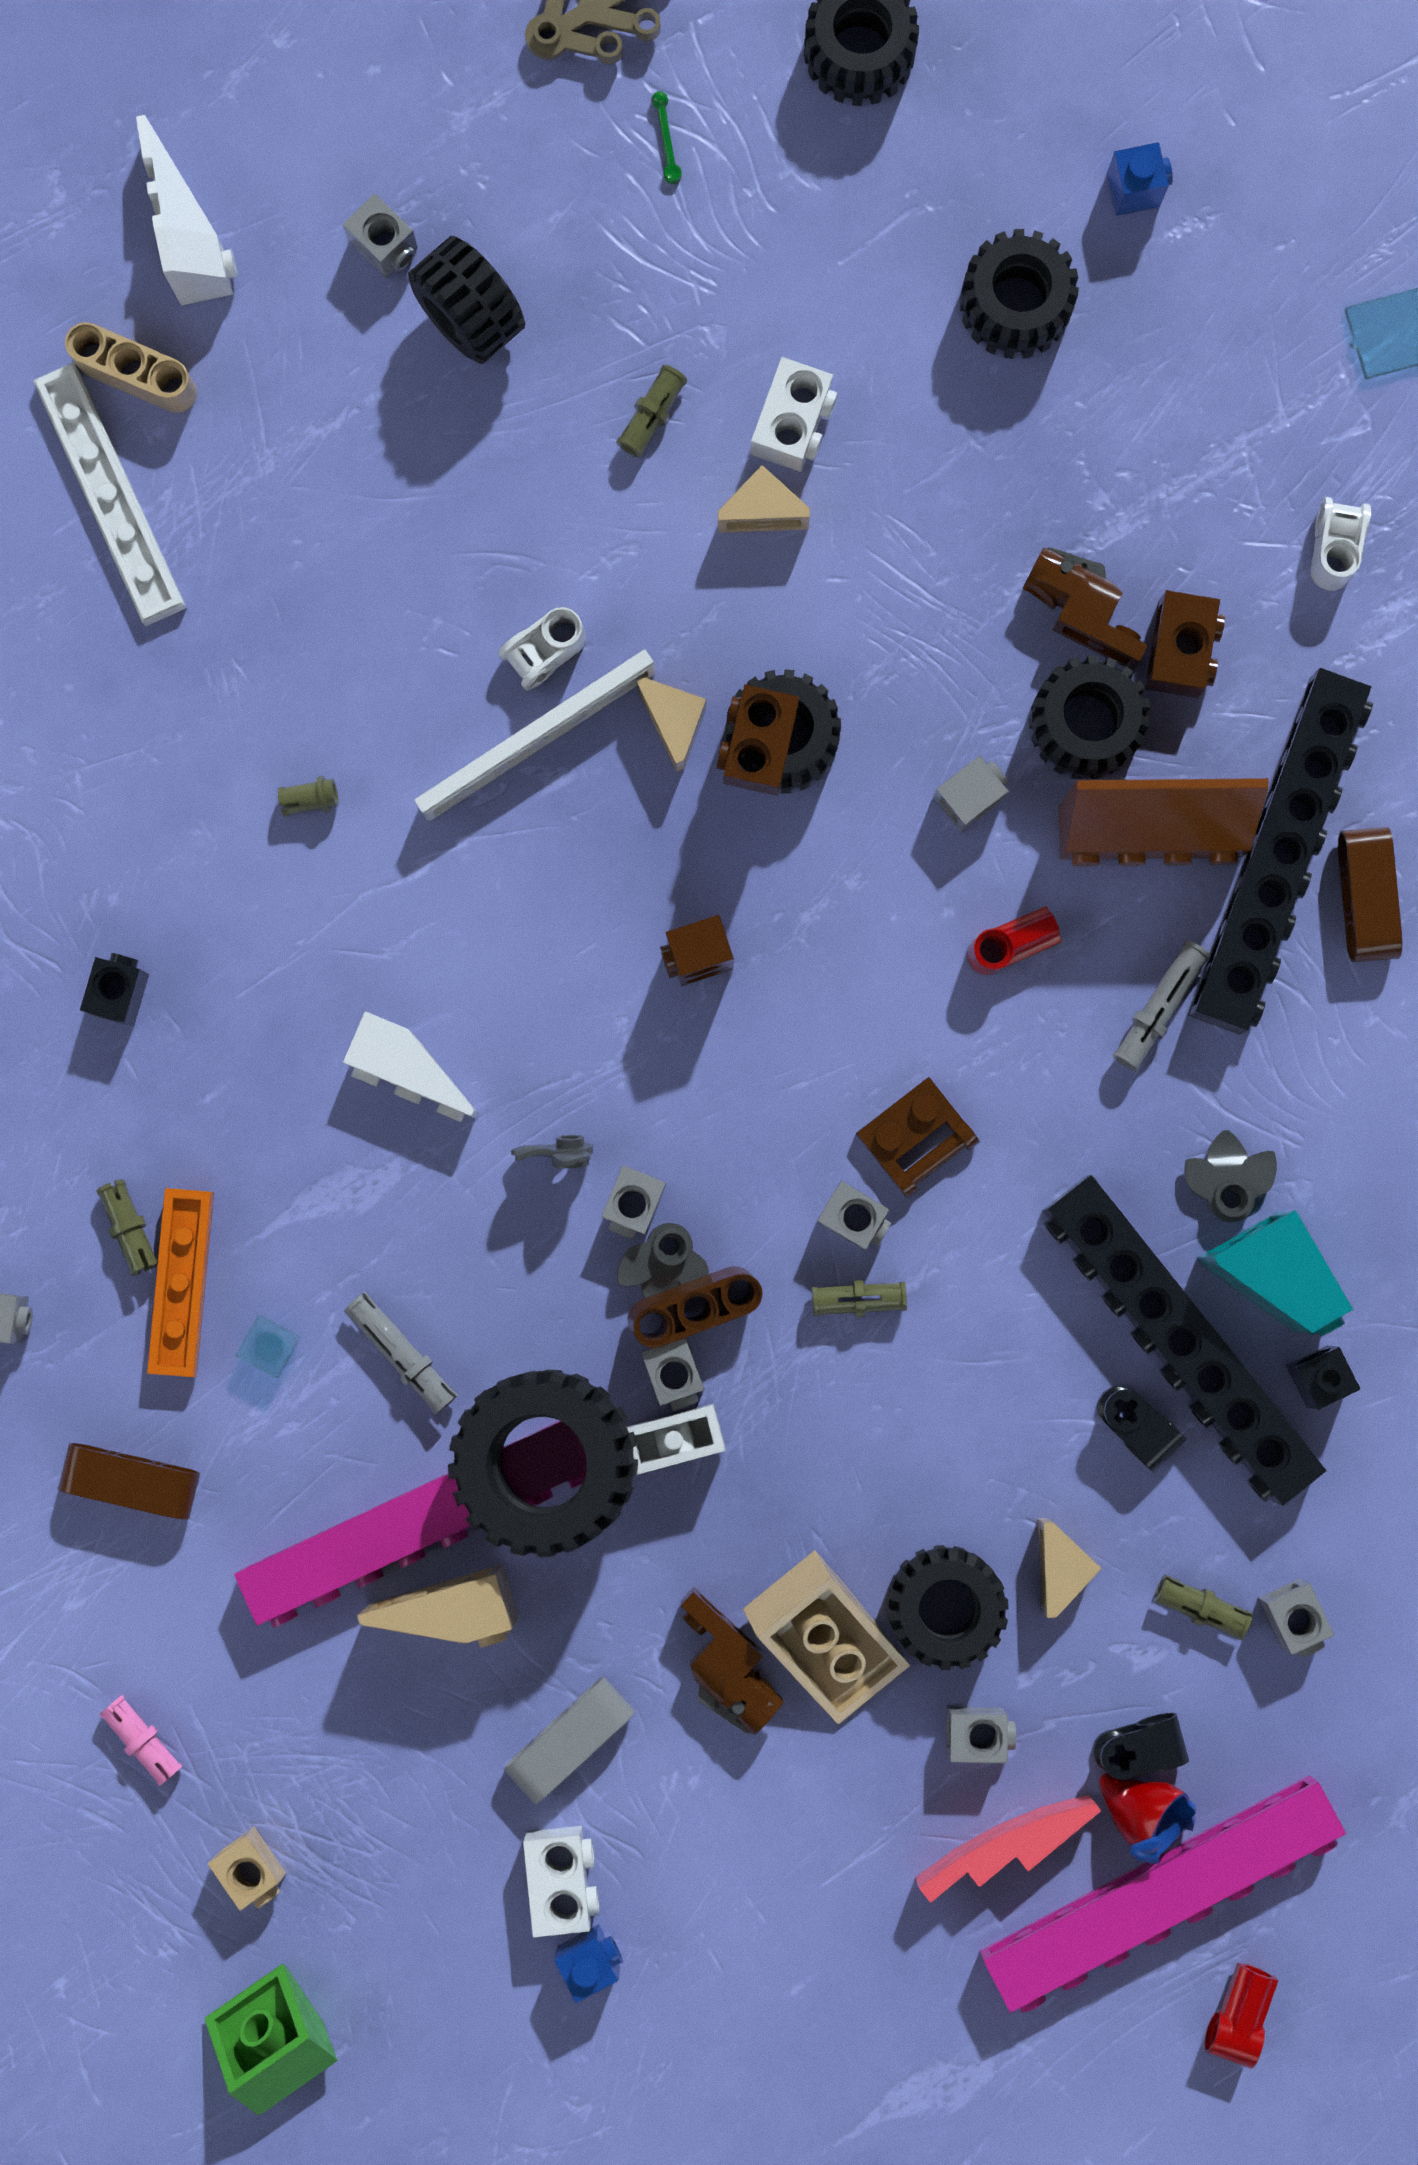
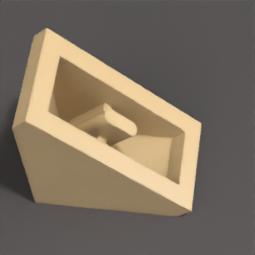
M761 465L718 511V533L808 530L810 508L769 470Z
M648 678L638 680V693L676 772L685 769L706 711V699Z
M1038 1518L1041 1612L1047 1618H1057L1102 1568L1048 1518Z

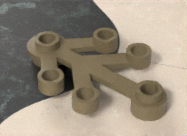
M547 0L544 13L535 16L528 23L525 39L529 50L535 56L544 60H553L565 51H571L597 57L605 64H614L621 59L623 54L622 40L617 33L606 31L595 38L576 33L575 31L586 24L635 34L643 41H652L658 37L661 31L660 16L655 10L650 8L641 9L636 14L613 9L626 0H579L577 7L562 15L565 0ZM644 20H651L655 23V26L652 29L645 30L639 24ZM553 30L555 32V35L550 39L540 37L542 31ZM606 43H613L617 46V49L612 53H606L601 47Z

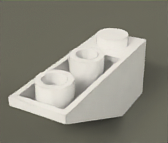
M366 1011L364 1012L343 1063L354 1068L352 1077L377 1087L380 1079L396 1085L394 1095L418 1105L422 1097L439 1103L436 1110L437 1113L456 1121L462 1122L464 1115L476 1119L478 1114L476 1109L410 1030Z

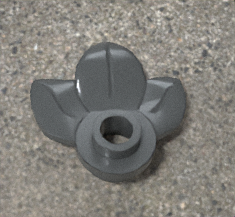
M1224 1130L1211 1142L1206 1160L1201 1158L1185 1160V1180L1194 1194L1208 1201L1209 1209L1215 1217L1224 1222H1237L1245 1219L1251 1213L1256 1197L1263 1195L1271 1189L1275 1181L1277 1160L1273 1151H1264L1248 1157L1246 1150L1236 1136L1229 1130ZM1226 1191H1233L1237 1195L1238 1202L1234 1208H1228L1223 1203L1222 1198Z
M562 1135L556 1137V1144L523 1145L511 1150V1155H515V1161L530 1156L551 1157L552 1166L580 1168L589 1165L590 1155L593 1154V1145L584 1143V1137L581 1135Z
M664 1223L651 1231L647 1242L634 1245L626 1251L618 1266L617 1283L622 1286L641 1284L643 1297L647 1298L709 1274L706 1261L693 1251V1242L689 1232L678 1224ZM672 1237L676 1242V1249L673 1253L666 1255L661 1249V1244L665 1238Z

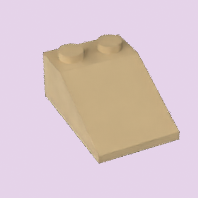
M816 1550L743 1608L758 1639L837 1724H840L910 1667V1664Z
M503 1564L371 1603L357 1615L359 1624L363 1626L465 1644L478 1640L479 1647H486L506 1640V1635L511 1633L510 1630H512L519 1618Z

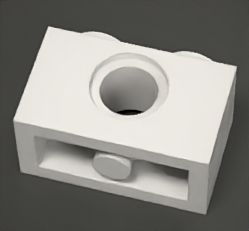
M714 1403L627 1427L629 1433L634 1432L637 1446L633 1447L634 1459L638 1460L636 1475L726 1451Z

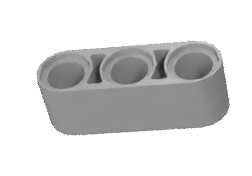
M603 1676L517 1753L503 1770L536 1805L633 1716L635 1710Z

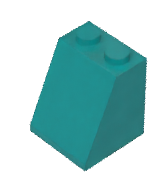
M1296 1210L1276 1212L1197 1257L1201 1266L1293 1332L1309 1333V1335L1318 1333L1319 1336H1324L1344 1325L1345 1321L1342 1316L1354 1310Z

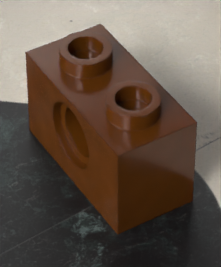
M1170 590L1164 592L1158 602L1145 690L1199 698L1205 691L1206 686H1213L1218 668V659L1211 658L1214 641L1220 642L1225 624V615L1218 614L1220 599ZM1180 636L1191 638L1196 643L1197 653L1189 655L1181 652L1177 647L1176 638Z

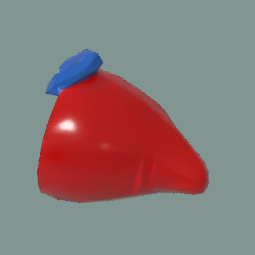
M1104 1773L1100 1777L1099 1786L1112 1820L1117 1830L1131 1846L1129 1853L1138 1861L1159 1863L1158 1856L1163 1854L1184 1829L1193 1831L1196 1807L1189 1796L1179 1788L1166 1782L1119 1780L1111 1777L1108 1773Z

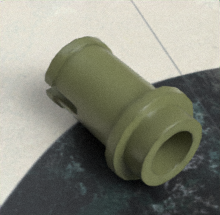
M319 776L317 782L278 788L279 806L284 805L281 808L284 817L323 809L327 813L331 811V807L339 805L335 781L333 779L325 780L323 776Z

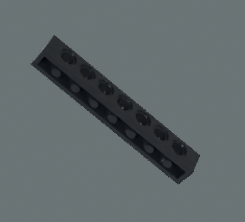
M1319 668L1309 678L1266 797L1251 851L1245 855L1210 952L1211 956L1207 961L1188 1013L1189 1017L1238 1035L1247 1032L1250 1026L1257 1027L1266 1004L1265 1001L1260 1000L1265 983H1273L1280 967L1281 958L1275 957L1281 940L1287 941L1296 922L1297 916L1290 914L1296 897L1301 899L1304 897L1311 881L1312 873L1306 871L1311 855L1318 856L1327 836V830L1321 828L1327 812L1333 813L1342 794L1343 788L1337 786V782L1342 769L1348 771L1351 767L1358 749V745L1352 743L1357 727L1363 729L1371 714L1373 703L1367 701L1372 686L1323 668ZM1322 716H1329L1338 723V735H1328L1322 730L1320 726V718ZM1307 758L1316 759L1322 764L1324 768L1323 778H1314L1307 773L1305 769V760ZM1297 800L1306 805L1309 811L1307 821L1296 820L1291 815L1289 810L1291 801ZM1276 843L1287 844L1292 849L1294 855L1292 864H1284L1277 860L1274 855ZM1261 885H1268L1275 889L1278 894V904L1276 907H1268L1260 901L1258 891ZM1245 928H1254L1261 933L1263 945L1260 950H1252L1245 945L1243 941ZM1231 970L1240 971L1246 976L1248 987L1245 993H1236L1230 989L1227 977Z
M1092 1174L1082 1178L1042 1210L1049 1218L1043 1223L1048 1232L1060 1245L1067 1241L1076 1252L1077 1256L1072 1259L1076 1267L1088 1281L1096 1278L1106 1290V1293L1101 1296L1103 1301L1118 1318L1125 1314L1133 1324L1135 1329L1130 1332L1133 1339L1147 1355L1152 1351L1156 1353L1164 1364L1159 1369L1163 1377L1174 1390L1179 1391L1183 1388L1194 1401L1188 1406L1193 1415L1205 1428L1213 1425L1223 1438L1218 1443L1219 1447L1234 1465L1242 1462L1251 1473L1252 1477L1247 1482L1262 1501L1267 1502L1271 1499L1274 1503L1284 1506L1327 1471ZM1089 1218L1097 1220L1103 1228V1237L1096 1245L1087 1244L1081 1237V1226ZM1118 1255L1128 1258L1132 1265L1130 1277L1123 1282L1115 1280L1110 1273L1111 1261ZM1147 1292L1155 1293L1161 1302L1159 1313L1150 1319L1143 1316L1139 1309V1301ZM1181 1328L1188 1334L1190 1345L1185 1353L1175 1355L1169 1348L1168 1340L1173 1331ZM1211 1365L1217 1370L1219 1381L1213 1390L1205 1392L1198 1384V1374L1204 1367ZM1241 1402L1247 1409L1248 1418L1242 1427L1234 1429L1228 1422L1227 1413L1232 1405ZM1265 1440H1272L1277 1448L1276 1458L1272 1463L1262 1465L1257 1458L1258 1446Z

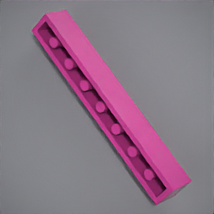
M558 1421L503 1447L502 1465L505 1477L513 1491L529 1504L536 1506L554 1497L551 1488L568 1481L571 1489L584 1482L587 1461L583 1445L575 1432L562 1421ZM447 1473L234 1574L256 1626L270 1620L272 1627L275 1628L299 1616L296 1608L311 1600L315 1608L339 1598L341 1594L338 1588L355 1580L358 1588L363 1587L383 1577L381 1568L398 1561L400 1567L403 1568L426 1557L423 1548L440 1541L443 1548H446L469 1537L466 1528L470 1527V1524L465 1519L470 1514L464 1504L457 1506L452 1494L458 1491L456 1479H449Z
M1308 1775L1158 1856L1159 1863L1145 1862L980 1950L982 1959L1009 2012L1012 2013L1017 2009H1020L1021 2012L1031 2011L1045 2002V1994L1061 1986L1063 1990L1072 1989L1088 1978V1971L1102 1964L1105 1968H1109L1123 1962L1130 1955L1128 1950L1143 1942L1146 1945H1153L1164 1940L1172 1933L1170 1928L1184 1920H1187L1188 1923L1202 1920L1213 1912L1212 1905L1227 1897L1230 1901L1241 1899L1255 1889L1253 1885L1255 1882L1269 1875L1272 1879L1290 1873L1297 1866L1295 1861L1310 1853L1315 1857L1331 1851L1338 1845L1336 1839L1344 1836L1346 1832L1320 1783Z

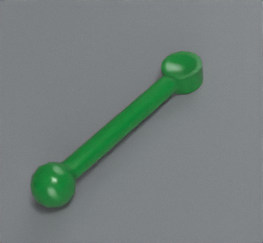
M657 91L652 95L651 103L657 109L667 164L664 169V179L669 184H676L681 180L682 173L681 168L675 164L666 112L669 98L663 91Z

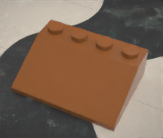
M1268 778L1077 780L1059 804L1060 860L1072 859V866L1076 867L1100 865V859H1118L1119 866H1141L1146 864V859L1164 858V865L1167 866L1192 864V858H1210L1211 865L1237 864L1238 858H1242L1251 851L1269 788Z

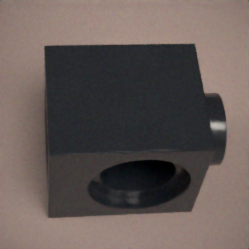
M111 953L110 960L95 957L80 1011L134 1027L149 974L137 968L139 960ZM123 976L126 982V989L123 995L117 999H110L106 990L109 981L114 977Z
M1327 1345L1286 1365L1307 1408L1320 1410L1361 1390L1340 1347Z

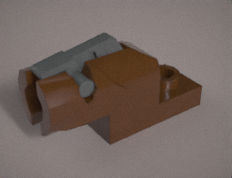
M1043 547L1022 589L1033 594L1052 610H1055L1056 606L1063 609L1052 629L1053 631L1106 658L1114 659L1117 661V664L1123 667L1127 666L1133 671L1140 662L1148 645L1140 641V635L1134 630L1122 625H1116L1114 628L1107 624L1123 593L1114 583L1106 580L1105 566L1052 547L1046 549Z
M693 1587L681 1600V1607L686 1610L681 1617L699 1635L702 1636L706 1631L712 1635L690 1660V1668L694 1679L700 1685L698 1701L745 1733L755 1735L779 1710L784 1702L783 1698L775 1692L760 1669L756 1672L752 1670L763 1657L762 1649Z

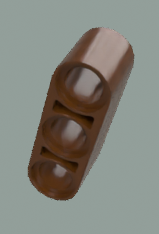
M1389 827L1341 830L1338 836V860L1349 959L1351 962L1399 959L1402 954L1403 941L1391 830Z
M737 1266L727 1267L638 1301L629 1310L627 1317L628 1327L638 1342L645 1347H662L753 1312L761 1303L763 1296L762 1287L758 1280L744 1268ZM737 1280H746L748 1282V1292L745 1297L737 1301L729 1300L727 1293L730 1285ZM696 1296L705 1298V1308L701 1314L696 1317L684 1315V1306L690 1298ZM649 1313L661 1314L662 1323L657 1331L648 1334L640 1331V1323L644 1316Z
M69 1443L58 1490L67 1494L156 1515L188 1520L200 1472L95 1446Z

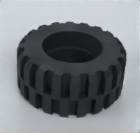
M534 1370L497 1382V1385L484 1390L474 1399L475 1404L471 1409L464 1411L458 1421V1424L461 1426L460 1431L451 1438L449 1451L455 1453L454 1462L448 1464L449 1479H456L458 1491L452 1494L457 1506L465 1505L470 1514L465 1520L474 1530L481 1527L488 1533L485 1540L496 1547L502 1544L511 1547L510 1553L526 1556L529 1553H535L538 1555V1558L553 1557L557 1553H568L582 1547L599 1536L620 1516L622 1507L629 1501L634 1489L631 1484L633 1476L637 1474L638 1460L634 1459L633 1447L637 1446L634 1432L629 1433L624 1422L628 1417L622 1407L616 1408L609 1400L612 1395L604 1388H596L588 1383V1378L578 1374H565L563 1370ZM549 1417L562 1421L575 1432L583 1445L587 1461L584 1482L578 1492L561 1505L537 1507L529 1504L513 1491L505 1477L502 1465L505 1440L516 1426L531 1418Z

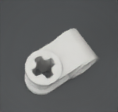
M1324 497L1322 499L1316 519V539L1310 568L1311 577L1319 588L1327 591L1341 589L1359 569L1362 561L1364 540L1370 522V504L1363 503L1360 507L1333 503L1331 497ZM1335 557L1343 563L1345 571L1337 572L1330 568L1327 558Z
M565 607L555 608L529 628L509 639L499 649L498 656L501 660L509 661L522 678L521 686L524 690L528 691L544 682L558 667L580 652L586 641V632L579 616L573 610ZM561 623H570L576 628L574 636L566 642H558L552 638L553 630ZM522 654H526V656L532 662L533 666H530L526 662Z

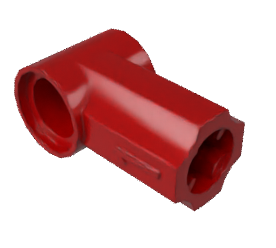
M1047 906L1042 907L1001 926L987 929L972 940L968 947V963L979 974H996L1005 967L1061 944L1063 941L1060 935V928ZM992 941L999 946L1001 950L999 962L990 963L984 960L980 953L982 942Z
M1237 1962L1221 2011L1217 2010L1214 2012L1209 2022L1204 2040L1205 2052L1250 2069L1255 2067L1260 2058L1265 2040L1263 2024L1279 1981L1275 1976L1252 1965Z

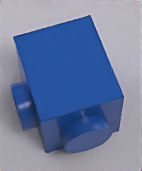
M1159 142L1114 151L1107 171L1116 216L1160 207L1168 186L1172 185L1173 182L1170 160L1168 157H1162Z
M598 1924L592 1927L589 1932H583L557 1946L554 1962L575 2003H578L618 1982L619 1964L623 1963V1958L613 1937L609 1936L606 1938Z

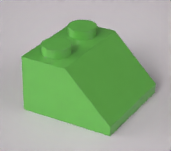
M283 1964L204 2018L229 2094L258 2116L338 2061L324 2022L288 1968Z

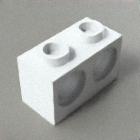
M781 357L751 439L750 455L798 472H802L806 459L814 461L823 434L816 432L821 417L830 418L838 395L837 392L831 390L833 374ZM806 388L814 393L815 398L810 402L801 403L796 401L791 394L797 389ZM783 430H792L800 436V440L793 445H785L779 442L776 436Z
M582 1826L527 1831L523 1845L533 1938L589 1932L592 1916H599L597 1886L588 1887L587 1868H594L592 1838L583 1839ZM556 1846L565 1847L571 1852L573 1861L565 1867L555 1866L549 1861L547 1852ZM561 1894L570 1895L576 1900L578 1908L571 1914H561L553 1907L552 1900Z

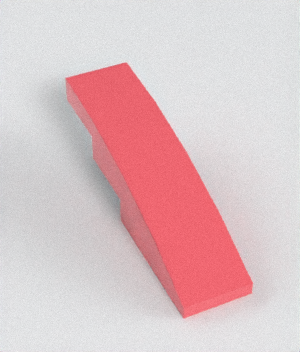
M1088 1794L1042 1806L1000 1823L956 1847L915 1877L918 1888L931 1903L966 1873L981 1887L1015 1857L1018 1858L1029 1872L1096 1816L1101 1809Z

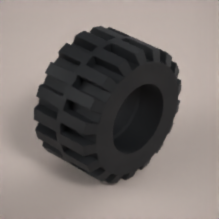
M817 0V3L812 2L808 10V20H806L804 59L805 64H809L808 74L812 81L819 79L818 89L825 95L832 90L835 92L834 100L842 104L845 97L853 99L852 106H862L863 99L868 98L871 105L881 102L882 93L885 92L889 98L897 93L898 84H905L909 78L910 68H913L919 36L918 14L915 6L909 7L910 0ZM864 26L878 32L886 43L875 52L858 54L845 49L836 37L847 28Z
M1014 229L1013 236L1010 238L1007 237L1005 231L996 234L993 245L986 240L979 247L978 255L973 254L969 262L960 298V311H964L962 321L966 329L973 327L971 338L977 344L985 340L987 342L986 351L995 354L998 348L1005 351L1004 358L1013 359L1015 352H1022L1023 359L1033 357L1035 348H1038L1041 353L1048 350L1053 339L1058 341L1063 335L1066 325L1068 326L1079 292V287H1075L1079 278L1077 268L1069 269L1072 257L1068 251L1060 254L1058 252L1060 243L1054 238L1049 243L1042 240L1044 233L1034 230L1033 236L1028 237L1024 236V229ZM1008 278L1026 279L1040 290L1044 303L1032 311H1013L1005 307L997 299L993 287L1000 281Z
M449 236L408 272L412 292L433 324L457 350L477 363H485L525 328L521 307L506 282L484 256L473 246L458 237Z
M1087 656L1084 662H1079L1078 657L1069 660L1065 667L1061 668L1059 666L1052 671L1033 701L1031 707L1032 714L1029 718V729H1033L1034 732L1031 737L1033 746L1041 748L1042 752L1039 755L1045 763L1051 760L1056 764L1053 770L1061 775L1065 770L1072 772L1071 778L1079 780L1084 775H1090L1091 780L1099 779L1107 772L1111 775L1130 760L1145 739L1144 735L1150 726L1151 720L1150 717H1147V712L1151 708L1149 698L1143 699L1142 697L1145 687L1141 680L1134 683L1130 679L1134 672L1127 666L1123 671L1115 668L1117 661L1107 658L1105 663L1098 662V656ZM1078 696H1091L1104 702L1114 718V731L1111 736L1101 741H1087L1076 736L1065 722L1064 707L1066 703Z
M787 669L784 670V675H775V670L765 672V676L761 680H758L755 676L747 682V685L800 696L797 714L807 722L810 728V738L807 745L800 751L787 755L780 784L781 794L791 793V788L799 787L800 791L808 788L811 781L814 779L819 781L825 775L828 766L831 767L835 759L841 731V718H838L837 715L838 706L834 699L830 700L828 698V690L821 683L817 687L813 684V677L804 673L803 677L799 678L794 676L795 670ZM739 689L735 697L741 698L743 691ZM758 707L752 710L748 717L754 725H757L760 718L771 712V710L765 707ZM726 718V742L731 743L735 725L727 724ZM747 752L738 760L739 766L747 772H757L765 765L762 756L755 752Z
M937 1545L932 1550L925 1551V1549L916 1552V1556L910 1561L906 1559L900 1565L901 1570L897 1576H893L890 1582V1594H887L888 1618L898 1641H900L904 1649L911 1656L918 1658L922 1664L929 1667L931 1664L936 1665L940 1670H951V1666H959L960 1669L971 1667L969 1662L977 1658L981 1662L988 1657L986 1652L992 1646L994 1648L998 1646L1001 1641L999 1637L1002 1629L1006 1630L1008 1619L1005 1617L1006 1610H1009L1008 1599L1004 1595L1003 1590L1005 1588L1001 1580L982 1558L961 1547L954 1546L953 1548H948L944 1545ZM943 1580H956L964 1584L972 1593L974 1598L973 1614L968 1623L955 1632L945 1634L934 1632L924 1624L920 1616L919 1605L921 1598L933 1584Z

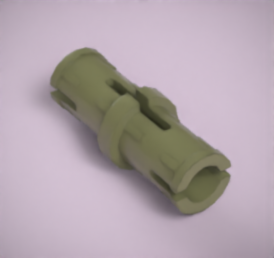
M662 365L660 373L645 397L638 398L634 405L636 412L622 435L616 441L617 445L625 452L634 457L641 458L643 451L659 425L664 426L669 419L668 410L682 387L687 383V378L681 372L669 365Z
M120 1179L114 1181V1186L108 1183L98 1188L96 1192L101 1198L112 1225L109 1233L112 1239L118 1240L129 1266V1272L131 1276L141 1274L142 1269L147 1272L157 1267L158 1260L153 1254L143 1229L146 1226L144 1217L137 1215L125 1186V1180Z
M853 1280V1285L812 1287L813 1315L855 1313V1317L858 1318L865 1317V1312L907 1311L905 1281L889 1284H863V1280ZM880 1296L879 1300L838 1302V1298Z
M1166 1574L1161 1578L1154 1595L1155 1603L1183 1613L1191 1618L1192 1623L1198 1626L1203 1624L1209 1625L1239 1640L1245 1637L1252 1621V1612L1224 1602L1215 1597V1592L1204 1588L1201 1591Z

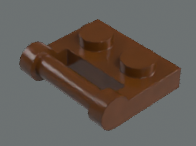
M930 1077L918 1084L856 1133L861 1142L906 1198H909L918 1191L916 1186L956 1154L964 1148L970 1150L980 1142L973 1130L960 1117ZM946 1123L953 1134L904 1171L896 1160L942 1124Z

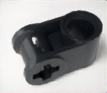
M1120 1386L1111 1387L1104 1391L1098 1400L1097 1409L1103 1422L1125 1442L1124 1445L1153 1473L1187 1440L1168 1419L1157 1410L1155 1411L1134 1391ZM1117 1400L1129 1402L1126 1406L1130 1412L1127 1418L1119 1415L1115 1416L1118 1412L1114 1406Z
M1177 1713L1157 1714L1139 1720L1137 1723L1107 1730L1096 1738L1092 1748L1096 1764L1111 1777L1119 1780H1127L1151 1772L1174 1769L1189 1762ZM1120 1745L1127 1751L1120 1755L1121 1763L1119 1764L1109 1759V1757L1115 1755V1746Z

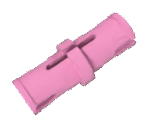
M123 1695L99 1714L127 1746L123 1749L129 1757L134 1754L156 1780V1784L159 1787L183 1767L156 1737L155 1734L159 1731L153 1724L148 1727L125 1700Z

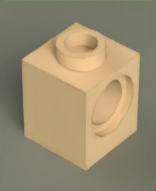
M255 1827L223 1848L208 1862V1866L239 1911L252 1902L258 1909L280 1892L277 1884L286 1874V1871ZM251 1862L255 1864L261 1873L260 1881L248 1882L244 1880L239 1872L240 1863Z

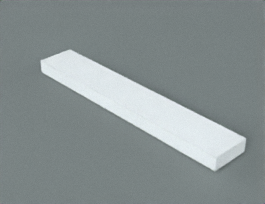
M73 362L33 380L142 623L148 626L186 609L185 602L76 364Z
M646 649L642 650L414 799L415 803L427 821L435 819L637 687L638 680L652 677L655 673L654 661Z

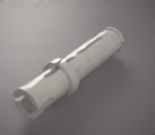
M1187 940L1184 942L1181 951L1165 976L1161 979L1142 1012L1136 1011L1132 1017L1133 1026L1117 1051L1112 1055L1116 1061L1133 1071L1139 1070L1140 1064L1156 1039H1162L1166 1034L1167 1028L1165 1025L1182 998L1186 995L1205 962L1209 960L1211 955L1207 950L1192 941Z
M367 1292L358 1296L345 1308L343 1312L348 1315L381 1354L395 1367L401 1375L399 1380L404 1386L410 1385L435 1415L443 1411L456 1399L458 1394L446 1384L431 1366L433 1361L428 1355L423 1357L413 1347L388 1316L380 1310Z

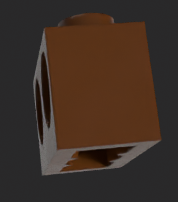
M744 684L741 698L732 697L727 724L735 725L731 743L722 741L716 769L724 770L723 784L778 796L800 696ZM765 707L773 712L775 720L766 727H758L750 721L748 717L750 712L755 708ZM747 752H755L762 756L765 765L757 772H747L739 766L738 760Z
M719 914L665 932L667 944L660 946L661 955L669 979L678 976L681 987L734 969V957Z

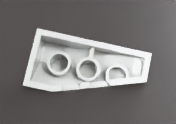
M137 116L136 120L143 162L148 177L154 179V181L147 182V189L155 215L152 216L162 270L181 306L234 295L231 278L238 277L232 250L223 249L217 234L146 116Z

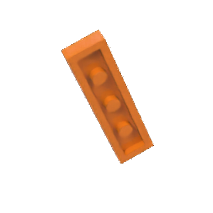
M165 1188L147 1374L197 1377L214 1192Z

